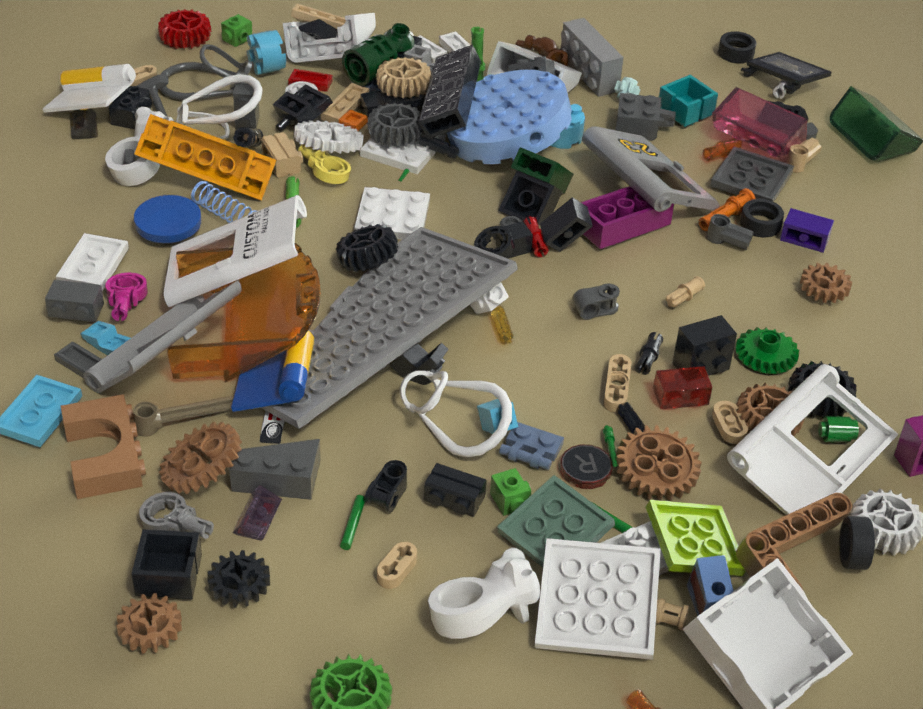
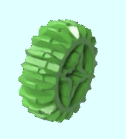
M348 653L346 660H341L336 656L334 664L326 661L324 669H317L316 678H312L310 701L312 709H387L391 705L392 686L388 673H383L382 665L374 666L372 658L366 662L363 661L361 654L357 659H352ZM366 684L374 691V694L368 692V688L365 687ZM328 692L334 694V698L337 699L336 702L329 698Z

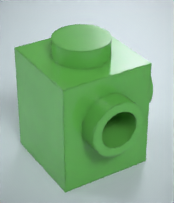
M238 14L221 22L222 40L234 47L247 42V36L252 34V21Z
M516 468L491 475L490 495L503 516L513 513L531 496L529 483L522 479Z

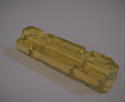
M498 306L491 313L501 343L511 344L514 341L511 326L504 308Z

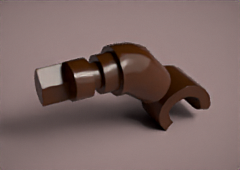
M527 35L525 41L518 39L515 45L528 50L534 49L539 55L568 67V54L563 50H559L556 42L551 38H536L535 36Z

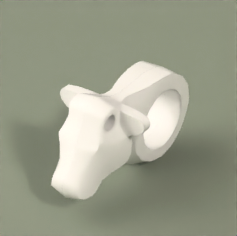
M148 107L138 108L135 113L136 126L134 137L119 141L106 153V164L116 182L124 186L139 185L157 173L160 164L142 157L135 162L124 165L125 149H133L135 153L150 114L174 121L171 117H166L160 111H151Z
M510 548L505 550L499 560L491 564L484 579L462 577L438 585L431 592L428 599L432 623L435 630L441 636L451 639L468 638L483 633L496 623L509 608L518 621L525 623L529 620L528 605L537 602L540 598V585L536 573L532 571L529 561L525 559L524 553L517 548Z

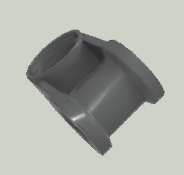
M610 283L591 288H582L574 293L572 300L580 316L585 320H589L595 317L615 314L619 309L617 297L620 294L618 286Z

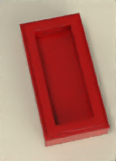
M294 69L288 79V85L305 81L314 84L319 91L327 92L333 81V75Z

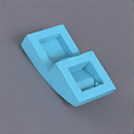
M97 321L81 333L84 340L106 355H109L131 339L130 337L118 334L115 325L102 321Z

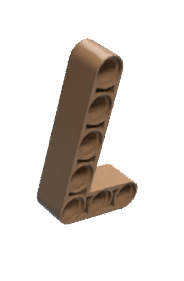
M837 492L751 531L738 546L736 556L750 578L778 558L803 590L802 585L780 556V553L837 527L851 511L852 503L842 493Z

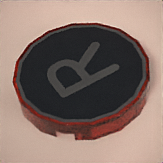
M584 444L576 445L566 450L561 457L560 473L568 483L570 481L575 483L576 487L581 489L601 487L606 484V481L612 475L613 464L607 452L599 447Z

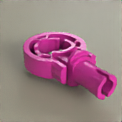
M128 272L114 275L105 284L109 305L114 306L111 315L116 321H119L120 315H122L121 321H124L127 318L128 311L132 308V302L133 306H137L138 302L148 294L146 278L137 273Z

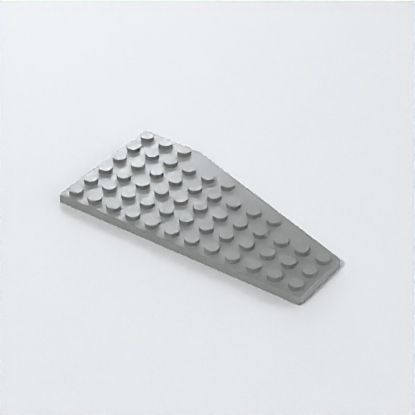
M418 228L397 243L398 252L394 254L393 258L388 259L387 263L380 264V267L376 266L373 269H368L353 287L348 286L330 306L331 311L314 330H309L314 336V346L304 396L295 402L260 408L299 429L307 425L317 415L326 411L339 399L348 395L350 391L366 382L372 375L385 368L386 365L401 356L416 343L422 341L423 338L437 330L449 319L455 317L464 308L473 304L475 300L492 290L501 281L507 279L518 270L516 261L429 229Z

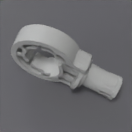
M162 492L149 497L139 510L143 528L147 530L200 532V537L207 539L214 529L213 522L196 517L195 508L186 505L184 498L174 492ZM165 505L173 509L172 512L164 515V518H153L158 513L157 511L165 509Z

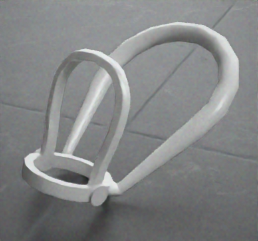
M241 74L220 79L183 100L177 109L176 122L185 126L186 124H221L225 129V135L218 138L227 140L230 134L227 122H233L246 116L257 106L263 91L261 84L252 76ZM245 83L253 87L254 93L249 102L232 113L213 115L188 111V102L230 84ZM188 117H197L196 119L187 120Z
M414 371L409 373L400 385V398L406 406L405 408L413 413H418L443 447L453 455L466 458L483 455L496 447L508 431L512 420V404L506 391L495 383L485 381H448V374L445 371L436 373ZM417 375L426 376L432 380L435 386V392L422 407L409 403L405 395L407 383L412 377ZM445 386L489 392L498 398L502 406V417L497 430L489 439L476 446H459L425 415L427 411L433 409L438 404Z

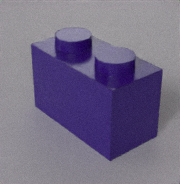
M791 208L784 222L780 241L824 253L830 239L834 220Z

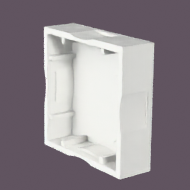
M778 558L683 628V631L743 709H786L801 697L809 687L827 676L853 655L828 621L813 608L804 591Z

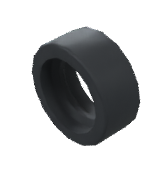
M739 31L727 32L720 38L718 53L721 58L728 62L746 63L754 58L757 42L754 37L747 33Z
M753 199L743 205L740 225L753 231V236L762 238L772 237L781 231L784 211L781 206L771 200ZM753 216H765L771 220H759Z
M847 516L841 524L839 536V554L842 566L845 569L867 570L872 564L875 548V534L872 521L868 517Z

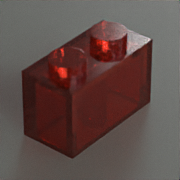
M704 366L657 370L653 385L660 410L709 405L713 388Z

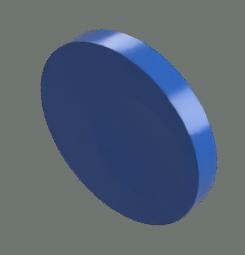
M178 195L157 196L146 200L138 206L134 213L135 229L140 236L152 242L173 243L191 237L200 228L201 211L194 201Z

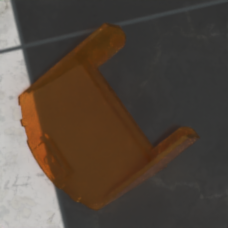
M294 243L298 253L296 257L238 279L242 290L239 295L227 303L225 342L168 347L167 353L173 379L224 376L226 383L295 346L312 326L320 305V279L309 255L306 256L302 252L301 247ZM233 248L177 251L176 260L180 278L230 258L233 255ZM231 282L209 292L213 294L217 293L234 282Z

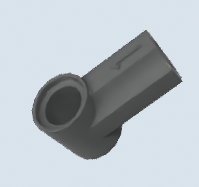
M715 214L711 217L706 237L715 244L726 242L747 250L754 232L732 224L730 219L723 214Z

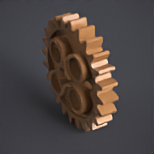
M214 421L209 427L203 424L201 430L194 428L190 435L185 433L182 441H175L176 447L168 449L170 454L163 456L165 462L160 464L162 470L159 471V474L162 476L161 480L172 492L175 490L177 494H180L182 491L188 494L192 488L197 492L201 485L207 488L209 481L217 482L219 474H226V467L234 466L231 460L238 459L237 452L242 450L240 447L242 443L239 438L240 436L229 423L225 425L222 421L218 425Z
M645 425L643 432L635 428L634 434L628 432L626 439L621 440L616 452L617 473L623 474L622 482L630 481L629 489L638 488L637 495L646 492L649 500L653 495H657L658 501H661L663 496L666 495L668 500L672 501L674 494L682 498L684 492L689 494L691 488L696 486L701 473L702 461L698 460L700 453L693 452L694 444H686L687 437L678 438L679 431L670 434L669 427H666L664 431H660L658 425H655L654 431H651Z

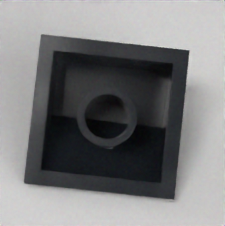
M516 170L498 211L509 216L518 217L522 221L527 218L529 224H531L529 217H535L538 226H540V223L554 212L562 191L554 185Z

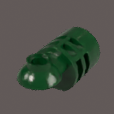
M396 23L383 35L376 34L346 50L342 56V65L348 78L353 83L364 86L376 79L377 69H379V65L383 64L384 61L397 59V52L411 50L414 47L415 41L409 27L402 23Z

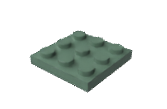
M553 475L500 523L497 529L499 534L543 567L547 538L597 543L615 526V521L606 512Z

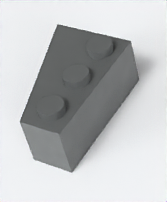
M320 439L245 448L237 452L238 459L232 460L234 466L229 469L232 492L312 500L321 461Z

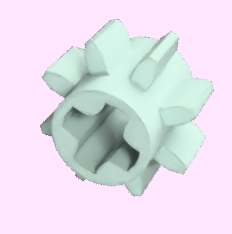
M624 77L622 82L617 80L614 88L616 90L615 93H618L617 98L620 99V93L639 95L641 89H639L640 86H637L638 82L629 77Z

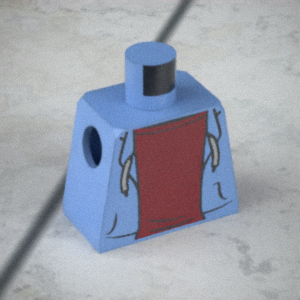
M725 555L696 559L687 587L697 616L733 592Z

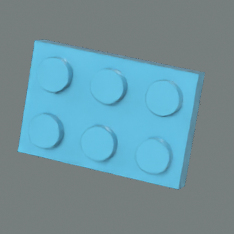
M36 375L0 416V434L41 447L63 421L61 405L77 403L82 397L81 389Z

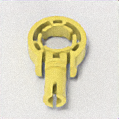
M305 144L300 145L298 151H301L303 157L308 160V166L313 169V174L318 179L331 184H342L348 181L351 166L346 160L337 156H331L325 151L314 150L313 147H305Z

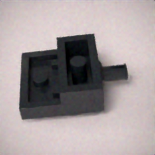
M306 84L294 95L287 91L272 104L279 117L283 118L275 127L282 132L289 124L298 125L302 121L309 123V120L313 121L333 102L329 96Z

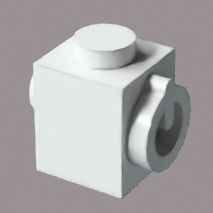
M500 282L492 290L475 300L470 306L476 314L489 312L509 296Z

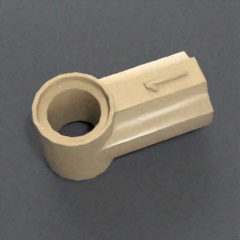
M811 138L805 140L800 145L795 144L790 147L786 163L794 166L793 172H803L806 164L821 152L822 147L818 140Z

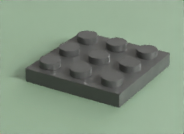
M734 147L711 179L710 186L738 195L742 189L747 188L754 193L756 199H766L774 202L792 175L794 166Z

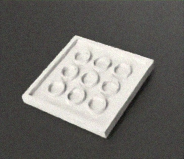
M547 538L535 648L653 660L661 548Z

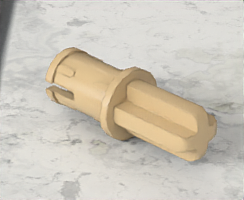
M696 276L686 284H680L677 290L666 297L667 305L669 307H677L684 301H690L693 295L704 289V280Z

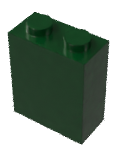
M519 147L511 165V168L515 171H520L554 185L564 194L574 175L558 162Z

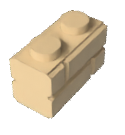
M284 132L276 133L274 136L262 137V154L277 160L273 172L278 178L288 176V174L300 173L303 155L301 151L296 150L293 139H289Z

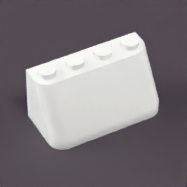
M498 41L487 70V75L509 72L508 65L516 64V60L527 59L528 62L534 61L535 57H541V55L517 45ZM554 61L555 76L563 81L568 93L577 86L582 72Z

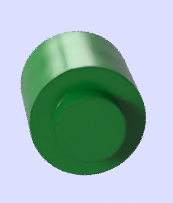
M825 416L823 421L819 422L818 433L820 437H823L824 442H851V440H857L859 425L858 421L851 419V417Z

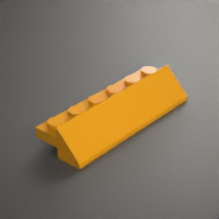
M152 114L149 115L143 134H141L134 153L136 156L261 201L277 161L256 153L251 149L238 146L232 142Z

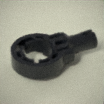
M491 226L477 235L474 246L508 258L515 248V242L511 232L506 227ZM492 237L494 240L501 239L504 241L499 248H486V245L491 242L490 238Z

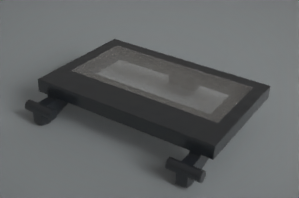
M781 52L748 60L746 66H749V68H741L745 77H749L759 70L792 83L789 86L784 85L788 94L797 91L801 85L830 77L832 71Z

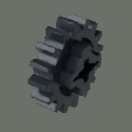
M241 550L239 555H235L233 551H230V557L226 558L221 555L219 556L220 563L212 562V570L207 573L209 592H213L215 600L221 598L222 605H226L231 601L235 608L239 602L249 606L250 599L258 602L259 594H267V586L271 584L269 565H265L264 558L256 560V553L253 552L246 556L245 550Z

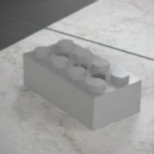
M585 18L563 22L560 50L568 54V65L570 68L582 72L580 79L598 97L615 93L616 90L614 88L617 80L621 81L624 57Z

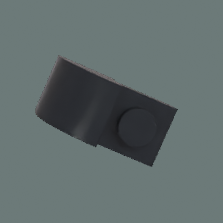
M416 343L401 356L394 359L390 366L403 378L414 371L436 373L442 369V365L445 362L443 357L449 349L443 343H440L428 353ZM417 375L410 379V381L421 385L432 382V380L424 375Z

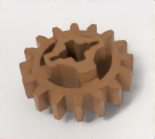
M818 262L815 267L808 265V269L803 270L800 280L801 290L807 291V296H815V301L820 298L823 299L824 303L827 300L836 303L837 299L843 301L845 296H849L852 286L851 276L845 275V269L838 270L837 265L830 267L829 263L821 265Z
M154 593L151 599H147L145 594H142L141 601L138 602L133 598L130 599L131 606H122V614L117 615L118 636H121L122 644L129 643L130 650L132 651L137 649V647H141L143 654L146 653L148 648H152L155 653L158 652L159 645L168 648V640H177V632L182 631L181 611L177 610V603H169L168 596H164L159 600L157 593Z

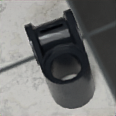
M399 460L387 462L375 480L370 483L365 494V503H375L385 507L387 512H393L399 499L407 489V466L405 463Z

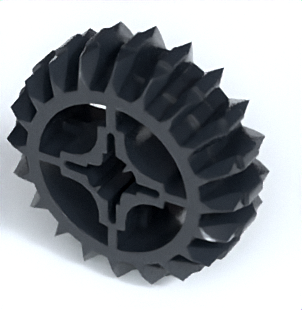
M370 224L367 227L362 226L360 229H354L353 232L347 233L346 237H342L335 248L339 263L347 271H365L376 266L380 267V264L387 263L388 259L393 258L394 254L398 252V240L391 227L380 224L372 226Z
M810 361L808 365L802 363L801 367L796 368L789 378L788 392L794 391L820 365H823V362L820 361L816 364ZM840 366L834 367L840 378L839 384L856 398L857 385L854 384V378L848 376V371H841ZM827 397L811 414L813 418L817 415L823 419L825 416L842 417L847 411L832 398Z

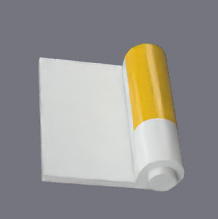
M129 64L65 70L61 73L60 77L64 91L43 108V112L107 107L134 82L136 77L135 70Z

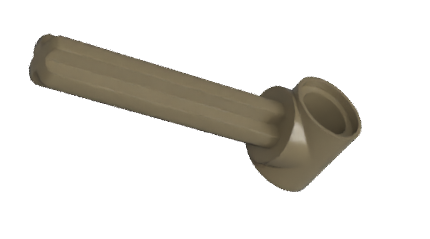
M233 396L164 409H158V406L151 402H140L133 409L137 434L144 437L152 436L161 428V423L232 410L231 406L234 398Z

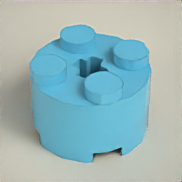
M269 30L247 36L250 50H247V57L250 62H253L256 75L278 71L286 67V54H282L280 47L283 41L277 30Z
M571 105L572 120L568 129H563L560 133V138L550 146L569 149L572 144H580L582 142L585 115L580 105Z

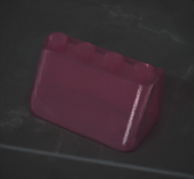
M735 87L712 113V121L718 131L733 136L735 139L758 148L773 157H783L789 154L792 145H800L806 140L807 119L738 87Z

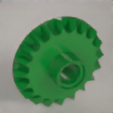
M756 327L754 331L748 329L746 333H741L735 346V351L740 361L747 367L761 373L779 374L787 372L797 364L800 350L797 349V343L792 341V337H786L785 332L778 333L776 328L768 330L765 327L761 330Z

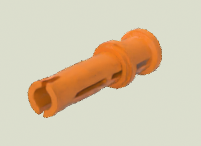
M744 188L738 195L729 197L724 205L699 219L700 228L708 231L711 217L715 214H723L727 217L741 214L743 205L747 201L756 199L754 193Z

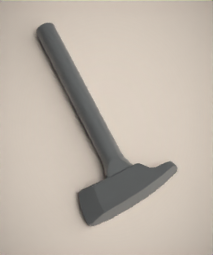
M164 73L156 75L137 86L149 89V95L156 111H160L168 117L158 95V89L163 88L169 83L168 75Z

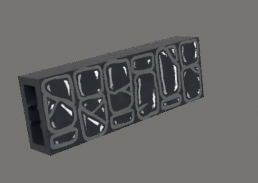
M473 45L444 54L435 59L419 118V124L427 139L467 126L481 60Z

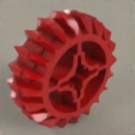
M193 9L177 10L176 12L170 11V14H164V17L160 18V22H158L160 40L164 44L169 45V47H176V49L184 48L185 50V48L192 49L194 46L200 47V44H206L212 32L211 24L206 14H201L200 11L194 12Z

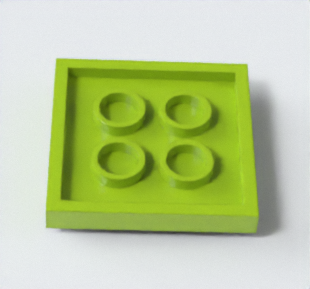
M649 500L645 508L669 571L692 573L697 558L725 555L729 575L743 576L746 570L736 556L738 544L722 506Z

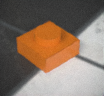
M349 110L339 118L340 124H344L345 127L351 126V129H357V132L368 122V116L353 110Z

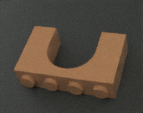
M124 394L61 405L67 442L93 437H108L119 442L116 448L107 454L70 461L77 499L143 487L141 476L146 475L143 459L138 460V456H142L140 441H134V438L138 437L136 423H130V420L134 419L132 405H126Z

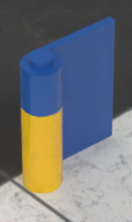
M297 329L291 333L286 349L244 356L231 406L232 411L236 412L300 400L305 393L314 346V336L312 333L305 329Z

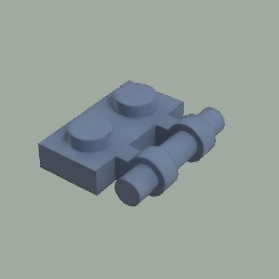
M517 422L518 427L511 429L506 438V445H501L499 454L508 456L509 460L515 462L520 460L529 463L530 467L535 469L541 467L549 470L552 461H555L563 446L564 437Z

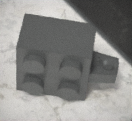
M620 93L616 131L641 135L648 141H653L657 138L658 127H674L675 112L660 108L661 97Z

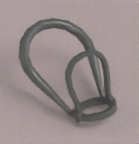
M205 44L200 49L199 54L202 63H179L165 69L161 74L166 73L170 77L184 70H199L216 73L223 78L239 74L248 75L252 62L246 60L244 63H239L217 46ZM205 50L215 51L239 68L238 71L233 72L211 65L205 58ZM235 84L230 85L231 90L214 91L195 100L233 94ZM167 86L159 89L163 95L180 101L197 93L175 92Z

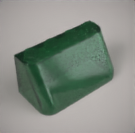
M852 86L843 95L829 117L830 123L867 158L875 162L913 153L923 143V139L878 99Z

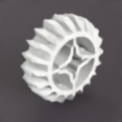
M879 489L876 493L869 490L866 495L861 494L852 506L850 516L868 517L871 519L875 534L874 550H881L883 555L887 551L891 552L894 556L898 552L905 554L908 550H913L919 541L922 540L923 513L919 511V505L912 504L911 498H903L902 493L896 495L891 490L888 493H885L882 489Z

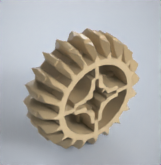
M397 57V59L384 61L383 64L379 65L376 73L378 88L381 89L382 93H387V96L393 95L394 98L409 97L411 99L412 96L419 97V94H425L431 78L430 67L427 66V63L406 57Z

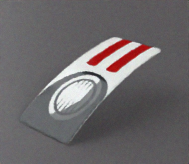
M266 411L260 442L280 444L284 420Z

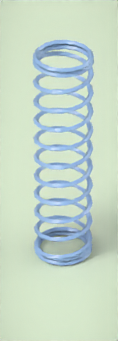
M206 181L197 183L191 193L192 201L213 212L214 215L219 216L221 219H225L228 223L233 222V215L237 212L239 205H243L244 209L239 213L238 219L242 218L247 208L250 209L249 214L257 212L256 210L252 211L249 206L245 207L244 203H239L232 196H226L225 192H220L218 188H214L213 185ZM202 184H206L200 192L199 201H196L194 195L197 188ZM207 187V192L201 199L202 192ZM214 190H217L218 194L214 197L212 205L207 206V201L212 197ZM220 194H224L225 197L220 201L218 209L214 210L213 205L218 201ZM229 197L231 201L227 204L225 212L220 214V208L224 205L226 198ZM233 201H236L237 205L234 207L231 216L226 217V212L231 208Z

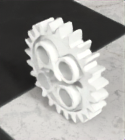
M309 120V123L302 121V123L295 125V141H299V144H305V147H313L314 150L329 151L330 153H333V151L349 153V151L355 152V150L362 148L363 135H361V132H357V129H351V126L345 127L344 124L329 123L328 121L321 122L319 120H316V122Z

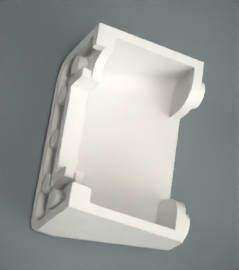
M375 13L345 16V24L337 27L338 33L336 38L316 40L299 31V26L306 23H283L288 58L292 62L342 58L346 50L367 40L376 27Z

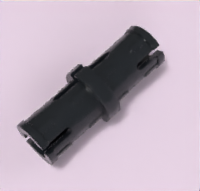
M651 332L646 344L641 347L639 352L640 358L635 365V370L639 374L643 367L645 369L642 375L649 374L653 362L658 359L659 348L664 339L660 333L654 339L656 332Z

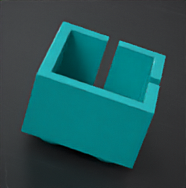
M690 74L660 87V108L675 112V121L686 127L697 122L698 119L702 120L715 114L718 93Z

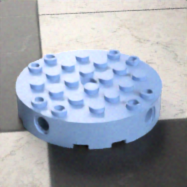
M515 70L485 76L482 80L476 82L467 126L447 133L450 146L454 145L459 148L458 156L469 162L482 160L483 164H501V160L512 158L514 161L519 147L533 153L544 150L560 138V133L563 129L567 130L571 123L572 108L566 86L557 76L550 72L539 70Z

